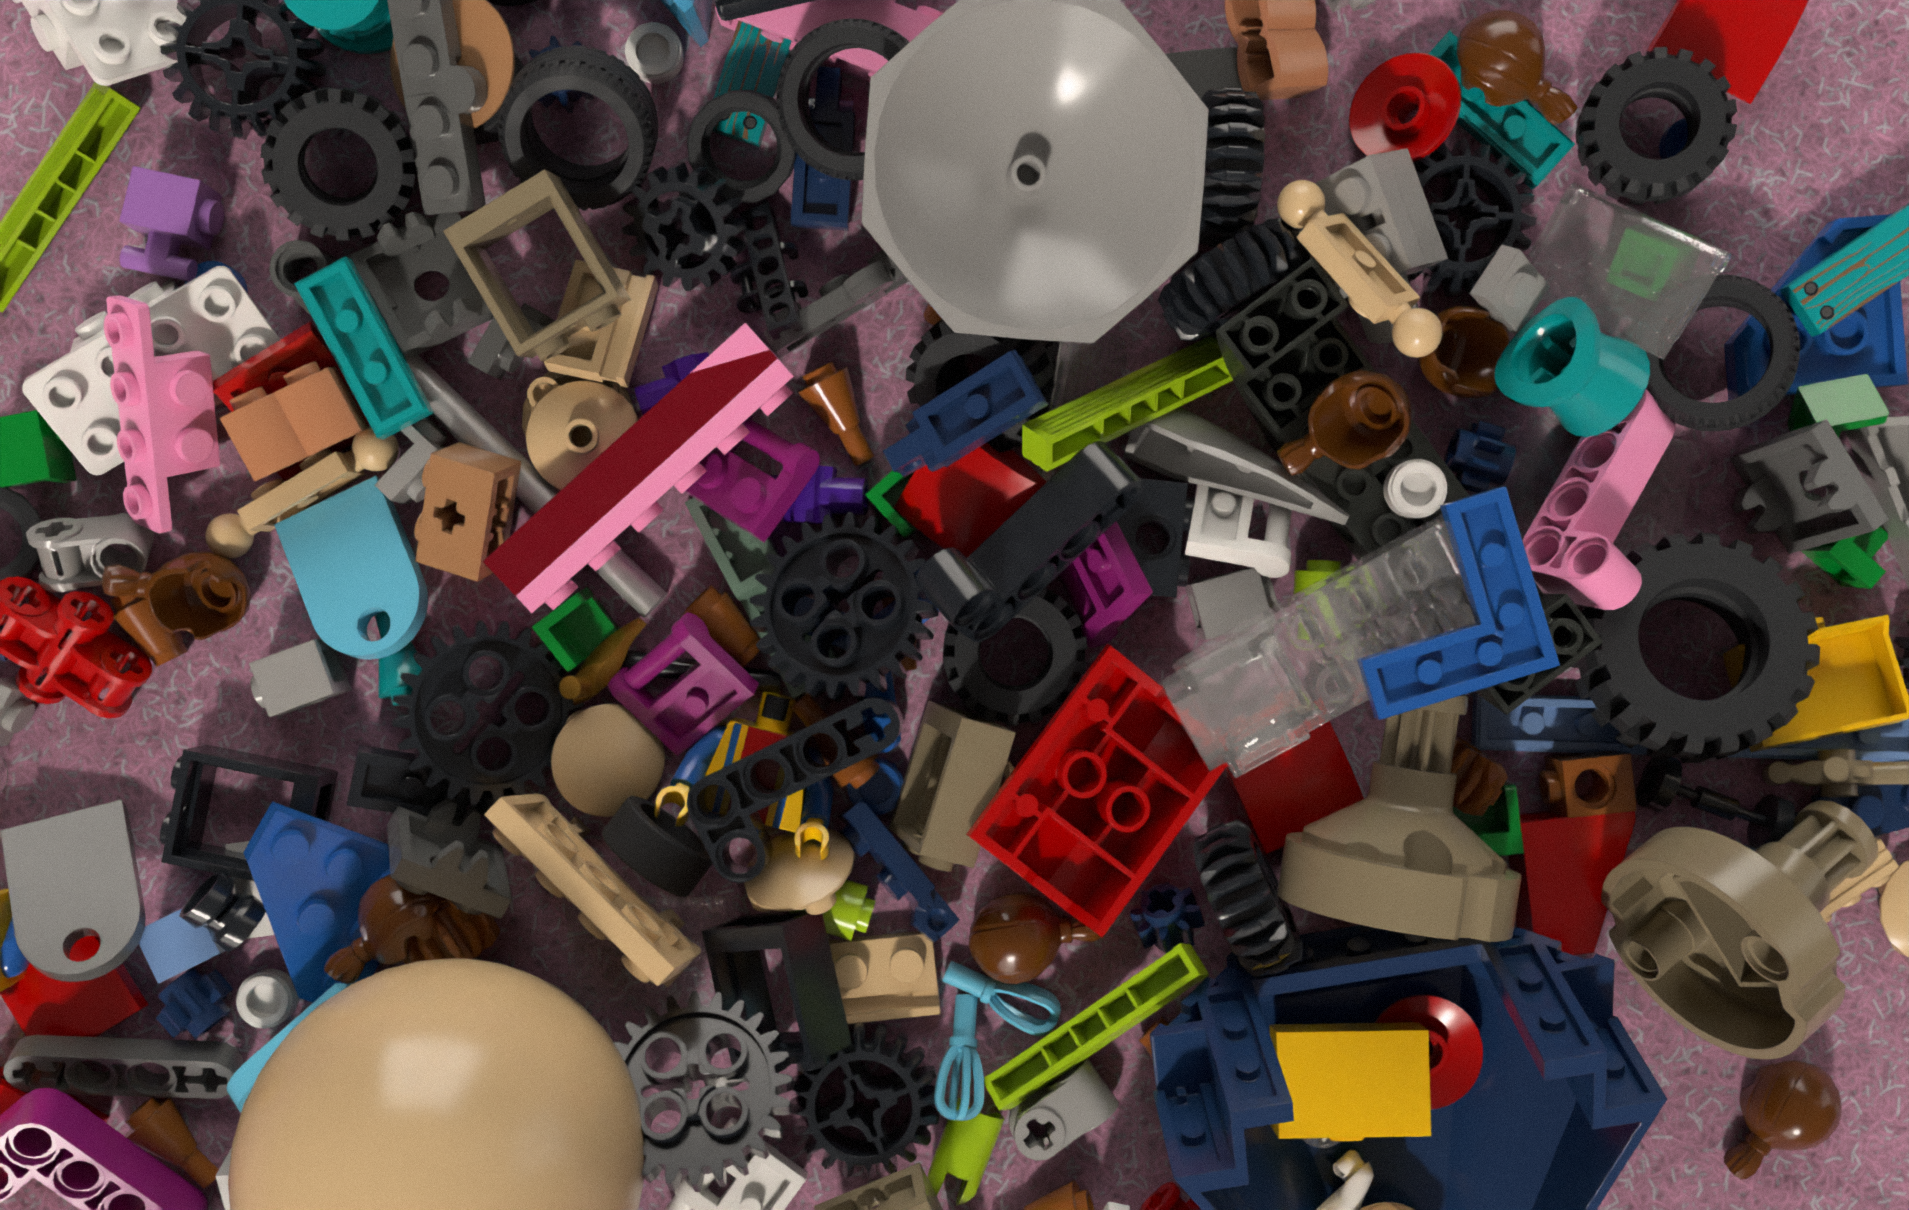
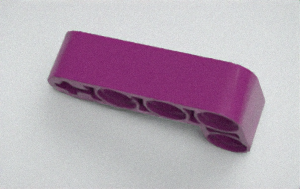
M34 1089L0 1115V1202L11 1197L28 1181L35 1178L80 1210H208L207 1197L199 1189L70 1096L57 1089Z

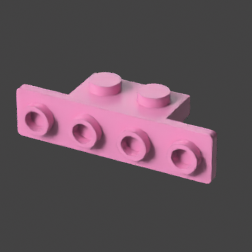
M121 295L110 296L106 299L108 314L104 319V333L109 345L112 347L114 374L111 376L110 387L119 409L121 430L117 435V447L121 458L125 462L127 487L123 492V501L128 514L136 524L159 534L172 531L167 477L220 466L210 354L201 351H190L154 357L149 306L144 302Z

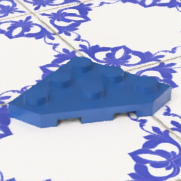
M1891 214L1838 218L1828 222L1772 287L1771 290L1781 298L1792 313L1800 339L1797 372L1785 396L1795 395L1798 386L1863 374L1869 375L1876 388L1897 387L1908 384L1900 281L1822 334L1813 337L1810 336L1780 291L1781 288ZM1750 314L1724 344L1728 401L1740 397L1751 390L1762 378L1769 363L1770 343L1767 333L1760 322Z
M272 801L243 853L298 998L314 1003L335 983H342L329 976L324 971V966L332 954L342 948L351 946L352 942L361 937L358 924L360 900L374 882L390 874L389 847L387 843ZM373 959L367 962L355 982L373 975L379 962Z

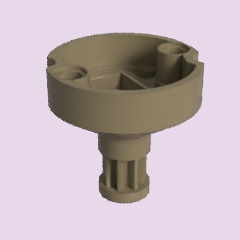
M1457 696L1386 718L1380 761H1373L1367 797L1304 826L1303 832L1286 835L1277 892L1279 898L1296 907L1320 915L1394 932L1450 940L1472 938L1488 942L1506 941L1513 937L1522 876L1518 872L1507 868V863L1453 813L1457 774L1451 772L1458 718L1459 714L1466 715L1468 696Z
M1823 800L1810 803L1800 811L1794 819L1793 829L1778 842L1763 844L1755 851L1727 836L1695 827L1667 828L1649 838L1607 875L1602 888L1601 903L1611 912L1615 922V926L1609 930V936L1620 958L1641 987L1661 1008L1684 1027L1709 1043L1737 1055L1754 1059L1782 1058L1791 1054L1804 1043L1842 1004L1846 986L1837 978V957L1840 955V949L1820 912L1827 906L1830 901V893L1846 878L1862 875L1873 865L1878 858V844L1872 831L1859 816L1840 804Z

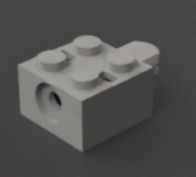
M1408 148L1369 155L1315 183L1320 187L1325 196L1324 211L1326 214L1331 216L1344 213L1409 285L1410 282L1407 276L1448 259ZM1294 228V229H1298V231L1301 232L1304 228ZM1327 275L1346 302L1349 301V296L1331 276ZM1416 303L1412 309L1419 308L1418 304ZM1358 313L1367 340L1377 344L1393 342V324L1389 320L1373 324L1370 319Z

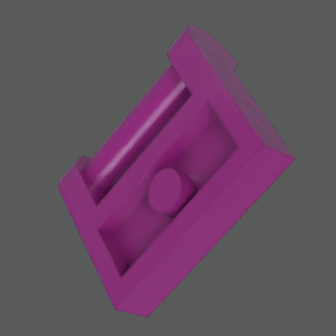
M751 415L743 422V425L750 433L725 455L717 447L700 461L707 472L685 492L765 543L816 472L820 457L818 452L803 443H796L794 445L755 422ZM742 441L747 442L783 464V470L776 479L734 454Z
M1117 521L1058 575L1083 624L1080 633L1082 637H1086L1087 647L1089 648L1101 646L1116 637L1118 634L1117 628L1153 593Z
M692 613L683 615L672 625V633L634 666L620 669L608 683L612 695L677 756L753 696L759 685L740 664L709 636L705 623ZM687 651L697 663L654 698L646 690L645 685Z

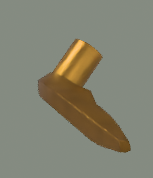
M638 617L607 637L591 652L576 675L567 676L561 680L559 685L561 695L566 699H573L575 706L588 701L598 694L619 671L630 645L647 624Z

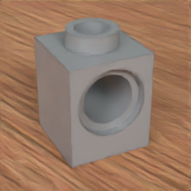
M1247 567L1188 583L1185 587L1199 639L1209 640L1273 622L1270 609L1277 607L1273 584L1269 577L1260 576V573L1254 567Z
M313 639L249 663L253 673V677L250 680L253 696L262 708H266L269 717L288 714L352 690L338 651L328 646L322 639Z

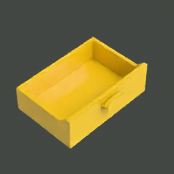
M1883 615L1825 627L1823 617L1815 618L1818 630L1807 636L1808 644L1820 646L1819 665L1808 670L1807 673L1815 681L1808 698L1796 704L1798 713L1787 725L1772 732V736L1749 747L1750 751L1756 752L1908 720L1909 695L1889 636V616ZM1744 644L1737 645L1723 654L1732 688L1737 684L1740 673H1742L1745 656Z
M1419 1022L1270 1024V1037L1293 1101L1294 1121L1270 1125L1279 1139L1329 1138L1332 1141H1362L1364 1137L1431 1136L1429 1030Z

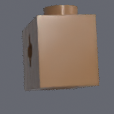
M462 442L431 453L422 474V483L426 491L423 511L417 519L414 530L415 539L418 541L415 562L477 582L491 575L493 572L482 561L510 536L522 461Z

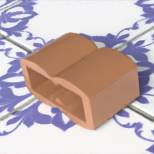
M1225 0V14L1228 27L1233 38L1238 43L1237 69L1244 91L1256 92L1260 100L1291 99L1302 97L1327 85L1328 59L1324 43L1315 30V0Z
M316 361L283 375L288 386L270 395H267L263 386H260L229 401L234 411L220 417V420L254 482L369 429L336 366L320 370Z

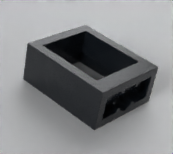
M212 745L184 749L182 756L177 759L171 774V786L175 789L171 812L166 815L160 830V842L164 845L161 862L212 873L220 870L227 876L254 881L244 853L202 843L216 768L219 767L294 782L289 808L327 822L329 821L338 771Z
M805 910L743 915L702 931L715 993L719 992L722 994L726 1011H729L740 999L743 1000L747 1009L745 1021L761 1012L766 1021L761 1035L777 1030L759 950L781 948L799 1031L778 1032L781 1043L773 1052H788L790 1063L796 1064L798 1071H811L822 1068L831 1063V1054L852 1044L823 914L811 915L805 912ZM728 1048L731 1064L734 1065L740 1058L741 1052L735 1048Z

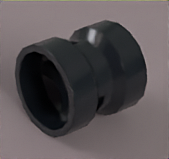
M219 870L207 878L191 895L182 908L179 917L194 928L205 927L212 932V941L227 952H230L253 932L266 911L259 899L253 895L243 896L236 890L235 881Z

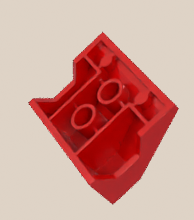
M1107 644L966 835L1103 938L1239 749L1198 723L1167 697L1162 686L1114 647Z

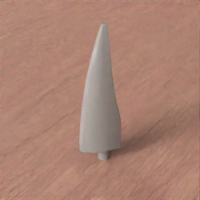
M1178 407L1125 433L1129 438L1123 455L1124 458L1172 479L1206 485L1342 525H1346L1350 516L1310 483L1298 475L1291 476L1284 465L1238 436L1182 407Z

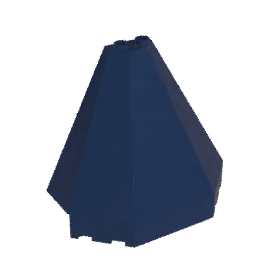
M1364 925L1300 934L1299 936L1303 943L1302 960L1289 965V969L1277 974H1267L1256 978L1241 966L1237 955L1232 951L1226 957L1227 967L1215 979L1206 977L1180 1003L1181 1013L1168 1026L1159 1024L1150 1033L1156 1084L1153 1096L1173 1178L1201 1210H1315L1345 1183L1334 1173L1333 1164L1349 1150L1357 1151L1365 1163L1370 1162L1373 1169L1374 1177L1361 1208L1375 1203L1393 1202L1409 1206L1414 1210H1597L1667 1101V1097L1618 1017L1613 1016L1615 960L1599 954H1595L1593 958L1583 959L1562 952L1561 941L1519 927L1514 929L1511 939L1498 942H1488L1472 938L1450 940L1425 937ZM1418 994L1436 995L1454 1002L1476 1024L1483 1044V1062L1479 1076L1472 1088L1462 1098L1448 1106L1431 1110V1136L1364 1137L1362 1141L1330 1140L1326 1143L1318 1144L1316 1138L1279 1139L1270 1125L1294 1121L1293 1101L1270 1037V1024L1374 1023L1383 1010L1395 1001Z

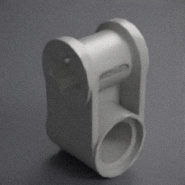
M128 513L78 519H49L37 523L26 532L28 543L32 547L37 548L43 569L39 574L40 585L44 590L51 592H66L81 587L102 585L104 568L110 565L120 564L141 573L146 568L154 543V532L136 524ZM111 544H124L135 552L122 553L115 550Z
M1086 1058L1011 1109L1009 1128L1018 1150L1025 1157L1035 1161L1047 1160L1055 1156L1082 1134L1095 1129L1110 1118L1117 1110L1119 1102L1091 1061ZM1036 1119L1041 1125L1044 1124L1045 1133L1037 1137L1033 1131H1029L1027 1123L1030 1120Z

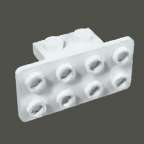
M12 0L14 3L22 2L31 15L33 32L45 51L53 50L65 70L84 65L92 79L99 85H112L177 62V60L163 55L160 48L162 44L177 43L178 40L177 37L165 29V23L173 21L182 26L186 20V17L177 9V3H179L177 0Z
M216 266L180 288L175 281L162 288L154 281L138 289L128 297L144 302L149 306L154 357L190 351H201L210 354L212 382L280 340L277 333L232 271L225 266ZM105 311L90 317L76 327L75 331L79 336L73 340L71 351L28 376L22 386L24 395L83 467L93 475H102L124 462L117 447V435L121 430L118 404L113 398L110 387L111 376L114 374L112 347L109 345L104 333V319L107 315ZM214 393V403L216 407L217 405L221 404L222 401Z

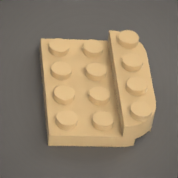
M535 793L500 797L484 814L496 826L492 832L496 840L512 854L522 855L526 860L534 864L539 869L535 876L545 889L556 897H564L581 910V913L578 915L581 924L598 939H607L614 943L624 953L621 961L633 976L644 983L650 981L657 987L664 984L668 988L701 953V948L679 931L685 923L671 908L657 913L583 840L591 830L579 818L575 816L569 822L550 804L549 799L543 794Z

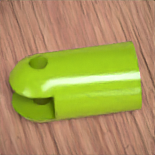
M957 1098V1110H959L961 1098ZM997 1112L986 1115L979 1113L973 1119L966 1121L947 1120L927 1176L936 1196L947 1173L963 1179L958 1191L956 1206L966 1204L975 1196L1004 1123L1005 1117Z

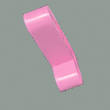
M1647 388L1633 411L1616 426L1599 435L1581 436L1522 540L1534 580L1548 594H1568L1574 604L1603 610H1615L1632 601L1640 590L1642 584L1641 573L1613 543L1676 430L1675 420L1663 413L1658 406V402Z

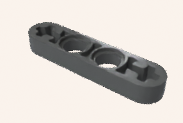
M32 1035L26 1036L16 1043L4 1065L3 1074L8 1083L23 1092H30L39 1088H53L65 1094L215 1099L229 1095L227 1092L228 1082L233 1074L243 1065L244 1059L235 1047L217 1041ZM82 1061H98L106 1065L109 1071H93L85 1067ZM144 1062L158 1063L167 1068L169 1072L166 1074L152 1073L144 1069L141 1064Z

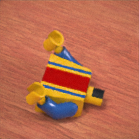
M763 692L756 722L735 717L729 721L728 725L714 726L687 751L670 782V786L662 789L657 795L654 808L655 817H658L663 805L675 803L682 809L677 817L675 826L684 825L689 815L687 808L688 793L696 782L795 733L788 730L793 710L790 707L796 700L780 694ZM810 738L808 742L809 755L819 764H826L821 753L811 747ZM763 759L757 765L756 776L762 786L773 790L781 788L784 783L785 773L778 762L773 759ZM830 776L758 810L764 825L795 833V853L798 858H801V847L804 842L811 839L821 842V860L828 857L830 848L829 834L826 828H828L830 823L834 795ZM709 785L704 795L706 806L712 812L727 814L731 809L732 803L729 792L720 785Z

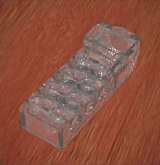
M1443 514L1204 643L1173 663L1172 668L1175 673L1161 680L1160 684L1209 772L1226 764L1229 771L1237 778L1306 741L1311 737L1309 732L1369 700L1357 659L1475 623Z

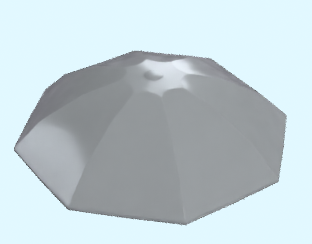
M958 0L870 78L861 224L954 333L1093 344L1198 252L1209 110L1121 0Z

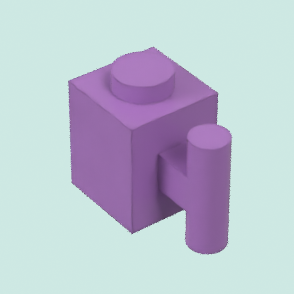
M132 166L119 222L148 238L145 249L125 245L120 253V265L123 268L188 282L195 279L198 268L197 262L194 259L178 256L180 244L206 250L211 249L213 236L220 232L224 221V207L221 203L222 195L201 180Z

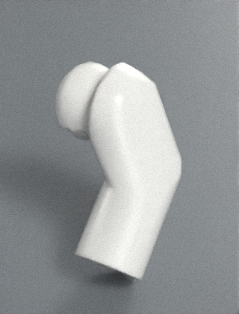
M1349 1150L1333 1164L1334 1173L1345 1183L1315 1210H1359L1374 1177L1373 1169L1370 1162L1365 1163L1357 1151Z

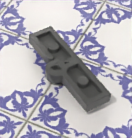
M387 0L424 216L478 210L485 206L486 202L471 114L479 111L484 106L488 87L485 78L477 69L471 66L457 65L462 55L453 1Z
M881 250L867 261L868 266L859 270L851 277L846 273L819 289V293L822 296L820 299L803 309L797 303L803 326L802 330L796 332L794 328L782 331L780 332L781 338L773 340L767 330L763 333L774 352L781 358L906 284L909 280L885 251ZM788 307L775 314L777 322L783 321L788 317Z

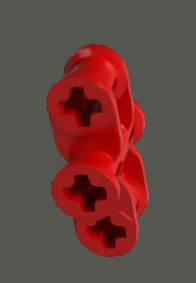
M16 576L1 580L0 626L3 624L5 626L0 633V654L21 666L15 676L16 685L20 692L27 698L43 704L59 703L67 696L86 708L90 713L103 718H119L126 714L132 704V692L136 687H140L147 682L152 673V663L141 650L131 646L108 631L114 620L113 611L110 606L100 597L88 592H70L64 595L61 600L49 591L44 590L40 584L28 578ZM25 597H28V598H29L28 604H24V605H22V606L20 607V605H21V603L23 602L24 598H25ZM90 611L92 613L91 618L83 622V618ZM130 663L131 667L124 674L120 673L125 664ZM46 673L47 676L43 680L42 684L38 685V678ZM106 688H109V691L104 697V699H100V693Z

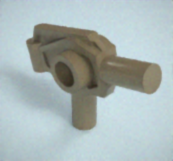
M1853 749L1817 751L1818 761H1809L1798 765H1788L1785 762L1778 761L1768 764L1762 770V778L1770 786H1778L1785 783H1795L1801 786H1820L1821 797L1859 796L1858 786L1909 784V761L1872 762V760H1856V753Z

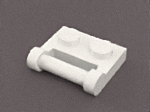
M1197 484L1185 555L1254 567L1258 573L1269 578L1283 577L1289 572L1291 563V552L1287 548L1292 510L1270 503L1264 541L1248 538L1254 499Z

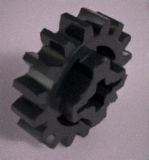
M685 162L676 163L668 171L661 166L647 174L648 180L643 179L640 184L634 186L633 193L637 198L630 200L623 206V211L634 217V221L622 227V232L629 236H636L638 242L629 250L631 256L644 254L648 261L643 272L649 275L657 269L662 271V282L665 287L671 286L681 278L685 291L693 290L701 282L708 288L721 279L720 274L725 276L737 266L733 257L739 255L746 248L747 244L735 237V235L748 227L747 220L734 218L732 212L742 202L739 197L726 200L722 194L727 185V181L724 178L714 184L707 182L708 170L703 165L692 171L690 175ZM679 192L678 197L674 200L659 201V198L664 193ZM706 252L711 254L709 259L696 262L690 261L691 256L694 254L700 256Z

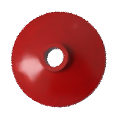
M1425 53L1402 54L1380 64L1363 80L1355 93L1350 107L1349 127L1356 146L1366 156L1408 148L1413 162L1432 153L1449 136L1459 116L1461 89L1457 77L1446 63L1435 56ZM1418 110L1416 116L1411 121L1405 123L1406 116L1411 111Z
M1418 994L1395 1001L1383 1010L1374 1023L1419 1022L1429 1030L1431 1110L1456 1102L1472 1088L1482 1067L1483 1044L1476 1024L1461 1007L1440 996Z

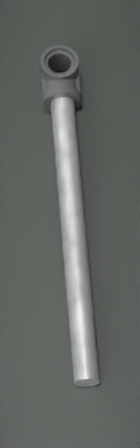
M289 241L277 248L271 257L269 267L271 279L278 290L292 297L310 314L294 284L299 281L300 269L307 262L315 260L317 271L338 260L327 251L308 241ZM416 355L406 360L434 411L431 415L459 442L522 461L516 496L534 513L538 512L560 492L558 488L548 483L538 473L533 464L420 356ZM621 549L596 571L644 618L668 595Z

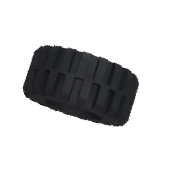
M1702 532L1692 541H1686V537L1679 533L1664 536L1654 546L1646 542L1631 550L1626 556L1638 569L1642 577L1640 590L1633 600L1615 610L1583 607L1581 613L1602 639L1603 643L1571 666L1579 668L1581 678L1575 682V686L1581 699L1590 696L1597 709L1591 713L1592 717L1601 727L1609 722L1620 731L1615 739L1625 746L1632 748L1637 744L1647 748V756L1663 761L1672 756L1679 757L1682 763H1701L1709 758L1719 760L1743 751L1772 736V732L1787 725L1798 713L1796 704L1808 698L1815 681L1807 673L1808 670L1819 665L1820 646L1808 644L1807 637L1818 630L1814 612L1802 614L1797 602L1806 597L1797 581L1787 586L1777 576V573L1784 567L1771 556H1768L1762 562L1751 557L1753 546L1736 539L1728 547H1723L1719 545L1720 537L1718 534ZM1667 600L1691 601L1711 609L1725 620L1734 632L1739 645H1745L1742 673H1740L1737 684L1727 694L1709 701L1689 699L1670 691L1651 674L1640 652L1638 632L1641 620L1653 606Z

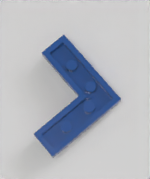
M1506 486L1440 505L1475 623L1357 659L1374 718L1378 720L1560 666Z

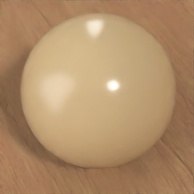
M465 958L424 960L385 969L349 985L317 1006L289 1032L267 1060L243 1105L232 1142L228 1177L230 1210H638L644 1184L642 1171L645 1163L643 1146L645 1147L644 1133L641 1129L639 1112L641 1107L630 1070L606 1030L580 1003L555 985L514 967L490 961Z

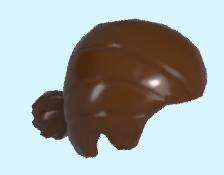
M1495 10L1470 20L1461 30L1457 42V58L1461 66V82L1464 88L1467 90L1473 87L1481 89L1484 92L1485 102L1492 106L1513 105L1529 99L1534 104L1538 103L1544 118L1553 125L1564 122L1575 113L1578 107L1571 96L1553 87L1552 82L1544 78L1546 59L1544 39L1542 33L1532 20L1510 10Z
M1457 306L1443 310L1437 315L1442 325L1441 342L1432 353L1418 358L1420 368L1427 380L1441 392L1460 398L1479 399L1491 396L1496 390H1499L1495 382V368L1499 357L1510 340L1507 327L1503 323L1487 318L1489 316L1488 311L1479 307ZM1505 396V397L1508 398L1511 402L1516 403V404H1520V403L1515 402L1514 400L1510 399L1509 397Z
M1374 371L1348 373L1332 381L1318 394L1308 414L1309 433L1302 439L1284 444L1277 451L1278 457L1291 476L1303 473L1315 458L1319 459L1324 455L1337 464L1350 469H1362L1379 459L1390 457L1399 449L1410 431L1411 405L1407 393L1400 384L1386 374Z
M207 551L190 552L178 556L164 564L153 574L146 571L140 573L132 568L118 564L105 567L102 576L104 594L114 597L136 594L137 597L146 598L151 613L160 627L172 634L183 630L193 634L195 640H204L218 632L230 629L240 622L250 609L251 592L242 570L229 559Z
M390 874L374 882L362 896L358 908V924L361 937L352 942L351 946L342 948L332 954L324 966V971L334 980L348 984L355 982L359 978L365 964L372 959L382 964L400 963L409 955L407 945L410 936H416L422 941L432 937L434 915L439 905L447 899L430 892L425 895L412 893L401 887L395 879L391 878Z
M1023 891L996 897L983 906L970 927L969 949L976 963L992 979L1007 984H1019L1030 981L1042 974L1057 956L1062 943H1072L1073 939L1094 942L1102 937L1073 916L1059 917L1046 899L1037 894Z
M1788 1060L1760 1067L1756 1071L1754 1082L1750 1086L1743 1088L1740 1093L1742 1115L1750 1132L1744 1137L1745 1141L1728 1149L1723 1157L1724 1163L1734 1176L1739 1179H1747L1756 1173L1763 1157L1768 1156L1772 1149L1805 1150L1816 1147L1829 1139L1838 1127L1842 1112L1840 1093L1832 1078L1820 1067L1797 1060Z

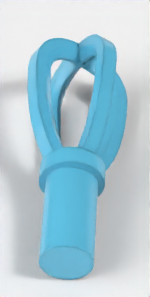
M952 960L942 980L947 984L981 998L980 1002L989 1003L992 1009L1004 1020L1034 1036H1043L1050 1033L1056 1026L1061 1013V1006L1057 997L1044 988L1026 982L1019 984L1003 983ZM997 993L1013 995L1040 1005L1050 1012V1016L1046 1020L1035 1018L1004 1001Z
M956 994L953 1036L949 1038L950 1048L945 1053L940 1064L934 1093L935 1105L939 1113L947 1119L956 1121L973 1119L980 1113L984 1104V1075L981 1060L976 1050L978 1039H975L978 997L969 994ZM953 1062L948 1107L944 1096L947 1077ZM962 1063L961 1102L959 1110H957L958 1086ZM972 1066L974 1078V1102L971 1108L968 1109L970 1099Z

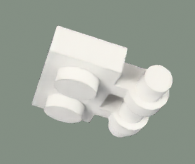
M730 1118L723 1129L734 1126L739 1120ZM764 1141L769 1156L766 1159L752 1154L750 1158L745 1156L749 1169L748 1175L744 1176L734 1165L726 1168V1171L733 1175L735 1179L721 1198L713 1194L708 1188L715 1178L713 1173L704 1175L703 1186L700 1192H695L689 1175H683L674 1191V1197L665 1210H785L806 1181L808 1172Z

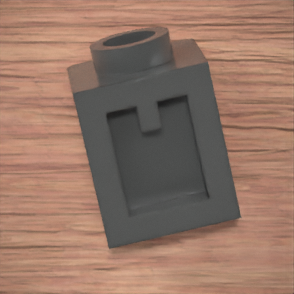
M526 303L521 307L534 332L555 321ZM493 317L469 358L468 363L486 374L502 380L506 371L513 373L525 357H518L496 319Z

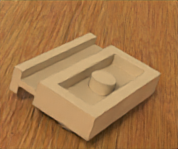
M575 260L557 319L603 293L585 261ZM613 267L631 298L630 301L618 307L622 315L611 324L597 331L591 332L588 326L569 336L568 339L572 345L568 349L551 359L543 361L548 371L598 382H604V380L619 383L622 387L628 388L659 287L655 276L648 274L646 278L635 276L628 270Z
M919 931L854 937L851 941L847 939L829 940L847 1024L939 1015L941 1013L934 942L929 941Z

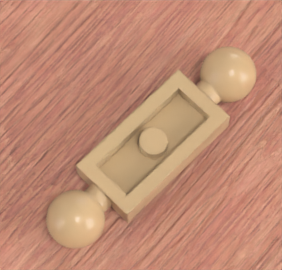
M1296 180L1285 186L1277 201V209L1281 219L1291 227L1304 228L1297 236V239L1311 253L1310 258L1313 257L1325 274L1331 276L1349 296L1348 300L1352 308L1361 316L1370 319L1373 324L1389 320L1393 324V342L1396 348L1404 355L1418 358L1432 353L1441 342L1442 325L1438 317L1431 311L1423 308L1412 309L1420 299V296L1344 213L1331 216L1326 214L1324 211L1325 196L1318 185L1308 180Z
M369 426V429L355 435L350 451L346 453L335 451L332 453L328 449L308 457L299 465L302 470L299 474L285 482L282 479L270 481L251 493L254 501L237 510L239 515L228 513L215 517L208 524L205 533L209 549L214 554L221 555L227 559L238 558L244 555L251 548L254 535L258 532H271L276 529L274 524L319 503L364 476L363 469L382 471L392 466L399 454V444L396 437L391 435L384 440L376 437L371 426Z

